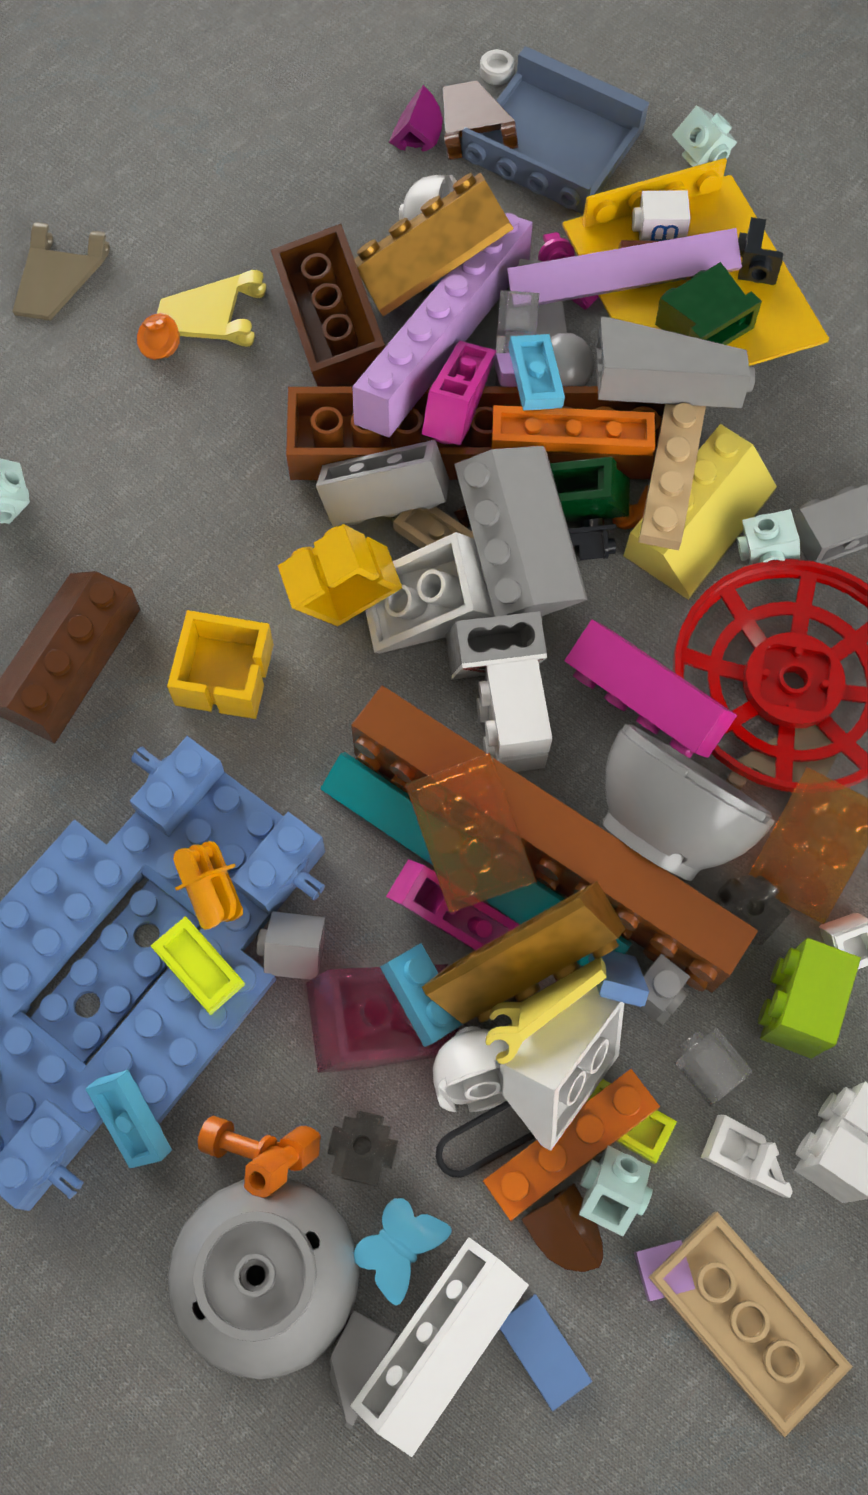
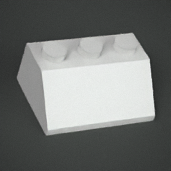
M596 986L525 1039L515 1057L508 1063L501 1064L500 1072L503 1073L504 1098L542 1147L550 1151L619 1056L624 1003L600 997Z

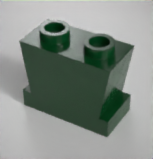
M719 262L708 270L699 271L691 280L681 286L667 290L660 297L655 325L665 331L727 345L755 327L762 301L752 291L745 295L723 264Z
M613 457L550 463L566 522L597 518L629 517L630 478L616 469L617 462Z

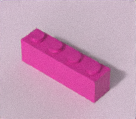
M591 619L564 660L576 669L573 674L574 678L591 689H594L596 684L607 691L604 696L605 700L622 711H625L627 707L633 709L640 714L636 719L640 725L654 734H658L660 730L664 731L672 737L669 745L688 758H691L694 753L708 758L737 717L735 713L607 626Z

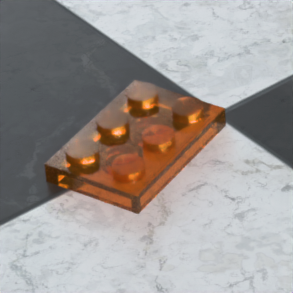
M490 753L405 784L449 913L537 882Z
M806 767L745 878V883L825 924L868 847V797Z

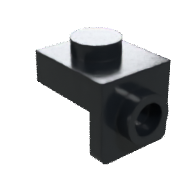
M751 217L748 232H740L738 237L740 257H742V268L739 270L738 279L775 285L784 254L779 251L761 248L766 219Z

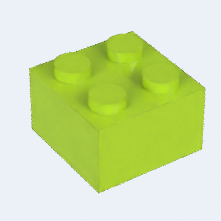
M808 937L795 949L790 947L785 958H778L772 971L770 981L776 984L772 1000L767 998L764 1001L758 1017V1024L763 1026L760 1039L810 1059L834 1047L837 1044L861 957Z

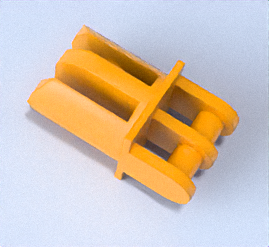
M207 841L201 845H192L189 848H181L174 853V864L182 882L175 889L176 891L186 889L199 924L204 930L214 928L223 921H234L243 915V907L228 873V870L236 867V865L226 866L220 848L214 841Z

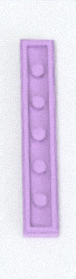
M737 228L511 267L507 268V275L514 310L691 279L699 271L708 270L719 262L723 264L728 272L740 270L742 264Z

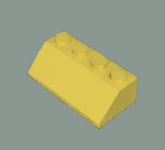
M720 424L698 450L683 538L679 550L639 543L642 518L630 532L623 556L689 600L736 541L737 537L743 532L742 520L755 517L777 488L754 445Z

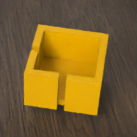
M345 524L326 531L322 538L314 542V548H299L292 553L290 558L277 565L292 609L337 627L402 589L388 547L370 537L365 538L364 534Z
M187 610L167 684L175 706L212 712L213 704H215L221 714L256 719L264 689L262 677L266 678L274 646L270 625L268 623Z

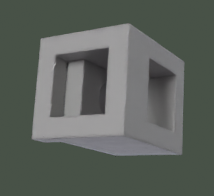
M663 954L657 958L643 976L649 989L645 1007L636 1006L661 1027L689 994V990L684 985L690 978L688 974Z

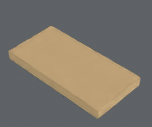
M713 1212L648 1277L663 1294L664 1299L783 1437H786L853 1367L718 1212ZM686 1257L696 1289L676 1294L663 1278Z

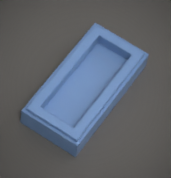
M611 951L601 957L606 965L607 978L596 985L600 997L645 1007L649 989L636 957L616 951ZM591 953L588 959L589 963L595 960Z
M536 1294L510 1312L500 1327V1331L550 1409L554 1411L590 1384L592 1380Z

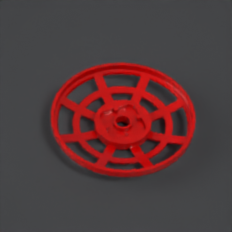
M785 559V561L770 560L742 567L722 577L700 596L691 607L679 631L674 649L673 672L683 679L685 665L708 672L707 681L710 697L727 709L729 708L722 694L720 676L743 682L744 693L748 702L732 710L737 717L725 734L731 731L750 748L775 758V778L761 774L741 764L717 745L711 754L733 772L759 785L785 792L805 794L833 792L857 785L868 779V753L856 743L868 730V645L866 644L868 643V622L855 630L837 615L823 608L813 606L812 602L817 582L848 594L868 609V584L837 567L815 561ZM765 579H799L795 602H772L748 610L736 589L746 584ZM722 598L734 620L719 635L712 648L711 655L709 656L687 648L690 637L699 620L713 604ZM773 616H793L790 632L776 634L769 638L765 636L756 621ZM809 619L829 627L839 634L843 640L830 648L819 639L807 635ZM740 631L743 632L754 648L746 665L722 660L728 644ZM854 652L863 667L866 687L845 684V673L841 661ZM786 673L798 674L803 679L804 687L800 689L789 687L785 683L783 675ZM841 701L865 703L858 722L848 733L830 716ZM760 715L769 723L778 726L776 746L757 738L747 731L742 724ZM816 725L832 742L829 745L816 749L795 750V728H808ZM842 752L860 769L848 776L827 782H792L793 761H819Z

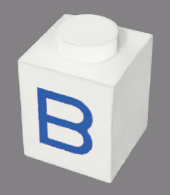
M688 190L642 191L640 207H634L632 213V231L639 232V241H664L687 237L691 219Z

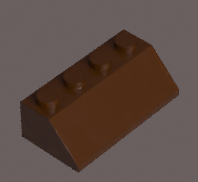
M340 223L271 249L300 340L318 387L353 386L386 347L342 224Z
M97 571L70 573L0 678V717L55 744L140 611L132 588Z

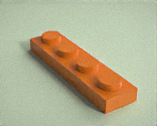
M493 405L492 449L544 446L546 451L653 456L655 449V412L566 408L523 411L521 406Z
M629 1069L583 1105L551 1151L542 1147L538 1140H536L484 1179L483 1182L509 1220L513 1221L589 1163L591 1159H594L606 1150L608 1145L614 1144L660 1108V1105L634 1071Z

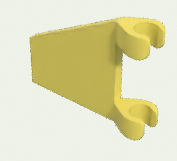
M250 270L227 279L162 298L157 313L167 314L175 320L180 336L228 340L240 346L250 347L255 339V334L251 331V322L247 319H237L231 322L238 291L254 298H262L265 295L267 287L263 283V273L258 270Z
M599 958L591 961L522 1002H502L495 1005L490 1012L489 1018L491 1020L502 1014L509 1016L512 1020V1023L508 1026L491 1029L486 1036L485 1043L487 1046L491 1045L495 1040H503L509 1046L506 1051L497 1054L496 1061L499 1064L511 1061L525 1039L606 979V965L603 959Z

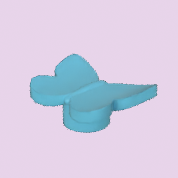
M394 1198L386 1205L382 1215L383 1229L380 1230L379 1234L363 1238L354 1250L355 1263L360 1268L376 1270V1285L387 1300L396 1306L401 1304L405 1298L410 1282L411 1263L417 1261V1255L438 1247L448 1239L452 1232L451 1227L447 1223L431 1215L421 1214L414 1217L411 1205L403 1198Z

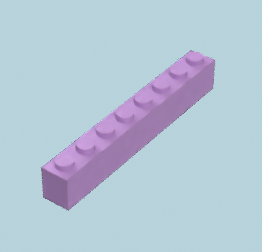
M505 213L514 229L445 275L352 386L355 425L386 437H390L438 377L459 340L465 342L509 287L507 268L517 267L520 259L530 260L533 222L518 218L511 213Z

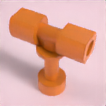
M211 1116L204 1122L198 1136V1149L200 1152L221 1158L229 1151L251 1159L252 1161L245 1167L244 1188L252 1195L261 1198L270 1196L287 1182L288 1169L299 1171L319 1156L321 1139L320 1133L309 1126H298L280 1139V1142L272 1135L264 1136L259 1142L234 1133V1124L217 1116Z

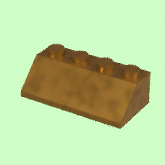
M481 172L476 176H473L472 173L465 175L453 185V192L442 199L440 196L433 197L420 208L421 214L410 221L408 218L398 221L389 229V236L380 242H377L375 239L371 240L357 251L359 256L354 260L360 277L383 317L514 229Z
M598 881L450 964L423 985L422 989L426 996L460 1023L464 1024L475 1017L482 1023L490 1019V1012L495 1005L513 996L517 1002L527 999L541 989L538 982L553 975L556 981L568 976L580 968L577 961L590 953L594 959H599L619 946L616 939L620 937L626 928Z

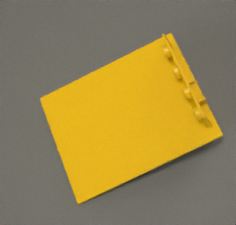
M723 158L586 197L583 216L564 221L562 226L578 256L619 249L621 240L639 241V232L632 231V213L634 207H640L642 191L688 190L691 219L687 236L737 228V235L739 237L740 232H748L751 217H757L732 175L724 176L727 160ZM764 230L761 248L777 251ZM783 261L775 285L738 279L739 270L729 272L745 295L752 291L762 301L755 327L727 344L728 346L747 350L749 366L828 343V335ZM691 279L600 294L598 296L610 318L660 329L655 325L660 297L667 290L677 288Z

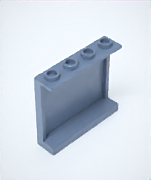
M525 46L518 55L517 73L496 100L515 120L518 148L511 149L503 144L501 130L477 133L465 127L462 130V158L470 161L472 164L490 170L504 179L526 187L536 194L545 196L563 205L565 208L584 214L586 197L602 191L644 130L649 102Z

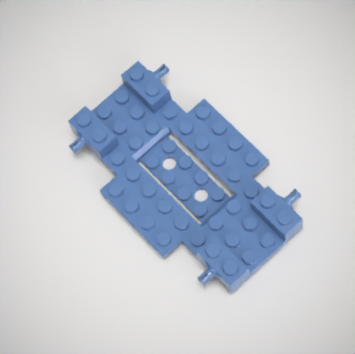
M188 736L162 761L145 750L143 746L137 749L139 755L134 752L131 761L149 775L146 783L130 799V803L136 812L108 844H105L74 819L0 901V1196L15 1209L30 1211L52 1184L62 1191L68 1199H71L77 1191L69 1186L64 1179L75 1189L80 1190L84 1182L72 1174L66 1166L103 1123L101 1116L85 1089L96 1079L129 1070L154 1118L159 1124L276 981L274 975L264 973V968L244 953V950L258 935L260 929H263L268 923L272 911L277 912L296 887L311 897L312 900H316L319 897L318 892L321 894L325 888L324 884L309 874L310 870L325 853L322 836L290 812L282 816L225 773L221 761ZM207 841H214L220 848L226 866L236 865V867L228 870V873L243 907V915L234 921H223L211 929L204 930L201 928L199 932L244 981L245 986L210 1015L171 969L168 968L86 1065V1062L167 967L151 946L141 947L136 944L135 934L138 928L145 924H153L158 927L160 938L185 916L197 929L201 927L186 889L177 891L175 889L182 882L173 858L174 853L178 849L189 848L196 844L201 845ZM143 878H146L148 882L144 887L132 895L130 903L112 924L107 925L102 930L99 939L81 959L73 963L68 975L51 994L42 999L39 1008L29 1018L26 1013L30 1010V1004L133 885L136 882L139 884ZM94 993L100 999L98 1012L88 1018L79 1016L75 1008L77 1000L83 994Z

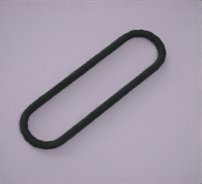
M505 1101L447 1133L439 1141L435 1157L443 1173L451 1177L461 1178L535 1138V1136L530 1132L466 1169L458 1171L447 1167L442 1157L443 1148L446 1143L510 1107L511 1105L508 1101Z

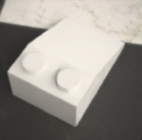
M455 532L393 561L402 589L365 610L374 653L378 654L445 638V635L456 621L495 617L474 538Z

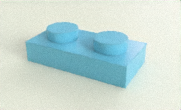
M550 335L511 336L508 348L523 411L562 408L565 395Z
M422 943L380 966L424 1047L433 1044L463 1025L424 993L422 986L435 977L438 972Z
M129 1070L98 1078L85 1088L129 1168L162 1161L172 1151L162 1132L161 1126L154 1118Z

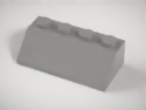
M544 446L491 449L454 464L494 616L541 611V616L588 600L546 448Z

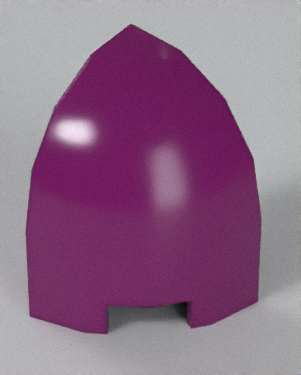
M424 85L406 106L390 138L389 143L400 150L405 151L406 147L409 146L414 148L422 147V152L428 151L436 146L441 134L443 118L440 107L433 94Z

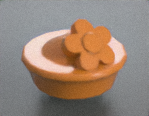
M163 313L152 314L146 318L137 333V345L140 352L146 358L153 360L168 358L174 354L180 342V333L175 320Z

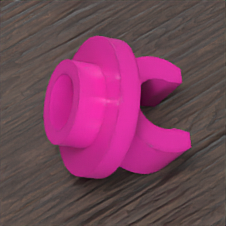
M558 232L543 235L545 244L539 251V261L545 262L575 256L572 244L567 239L561 238Z

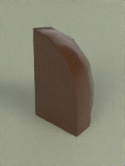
M574 1183L555 1194L554 1200L538 1209H533L521 1219L536 1245L550 1261L564 1269L579 1272L600 1268L603 1260V1242L598 1225L579 1215L584 1199Z

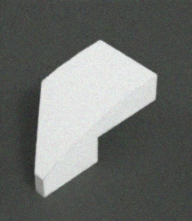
M717 1115L701 1158L785 1198L791 1197L792 1188L789 1182H785L776 1158L779 1155L776 1144L766 1142L764 1135L726 1115Z

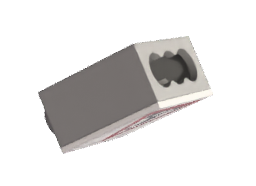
M541 611L456 621L445 635L451 680L485 676L486 665L538 659L540 664L547 658Z

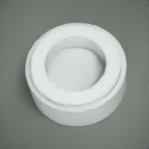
M495 49L486 52L480 60L481 78L491 85L508 83L514 75V58L504 50Z

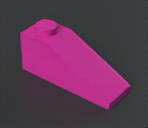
M459 340L429 390L422 435L432 437L442 444L454 443L461 445L471 426L497 350Z
M409 859L386 896L474 950L519 926L518 923L430 868Z

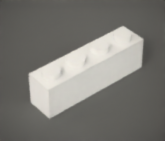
M468 1237L350 1407L377 1434L413 1457L529 1284L500 1259Z

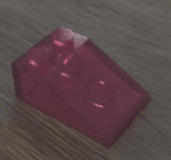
M437 964L434 966L437 972L440 973L448 964ZM380 967L328 969L306 982L318 1073L359 1070L436 1058L442 1046L459 1031V1028H456L433 1044L424 1047Z

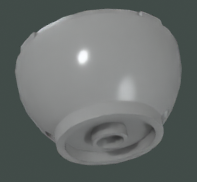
M625 724L623 729L619 730L606 764L605 792L609 811L603 820V825L620 841L666 871L685 880L692 881L700 870L725 864L746 853L763 838L776 821L772 819L773 815L751 797L693 759L681 754L670 745L633 725Z
M287 1179L284 1185L270 1196L264 1198L249 1193L244 1188L245 1180L218 1190L198 1206L186 1221L172 1250L167 1279L170 1305L177 1327L192 1349L208 1363L235 1376L262 1380L285 1376L311 1365L333 1345L344 1330L356 1301L360 1273L359 1266L354 1260L356 1246L347 1223L333 1204L315 1189L291 1179ZM308 1232H315L320 1241L319 1248L312 1249L309 1240L305 1236ZM254 1265L262 1266L266 1273L264 1282L258 1286L252 1285L247 1278L249 1269ZM196 1301L205 1316L203 1320H200L195 1313L194 1305Z

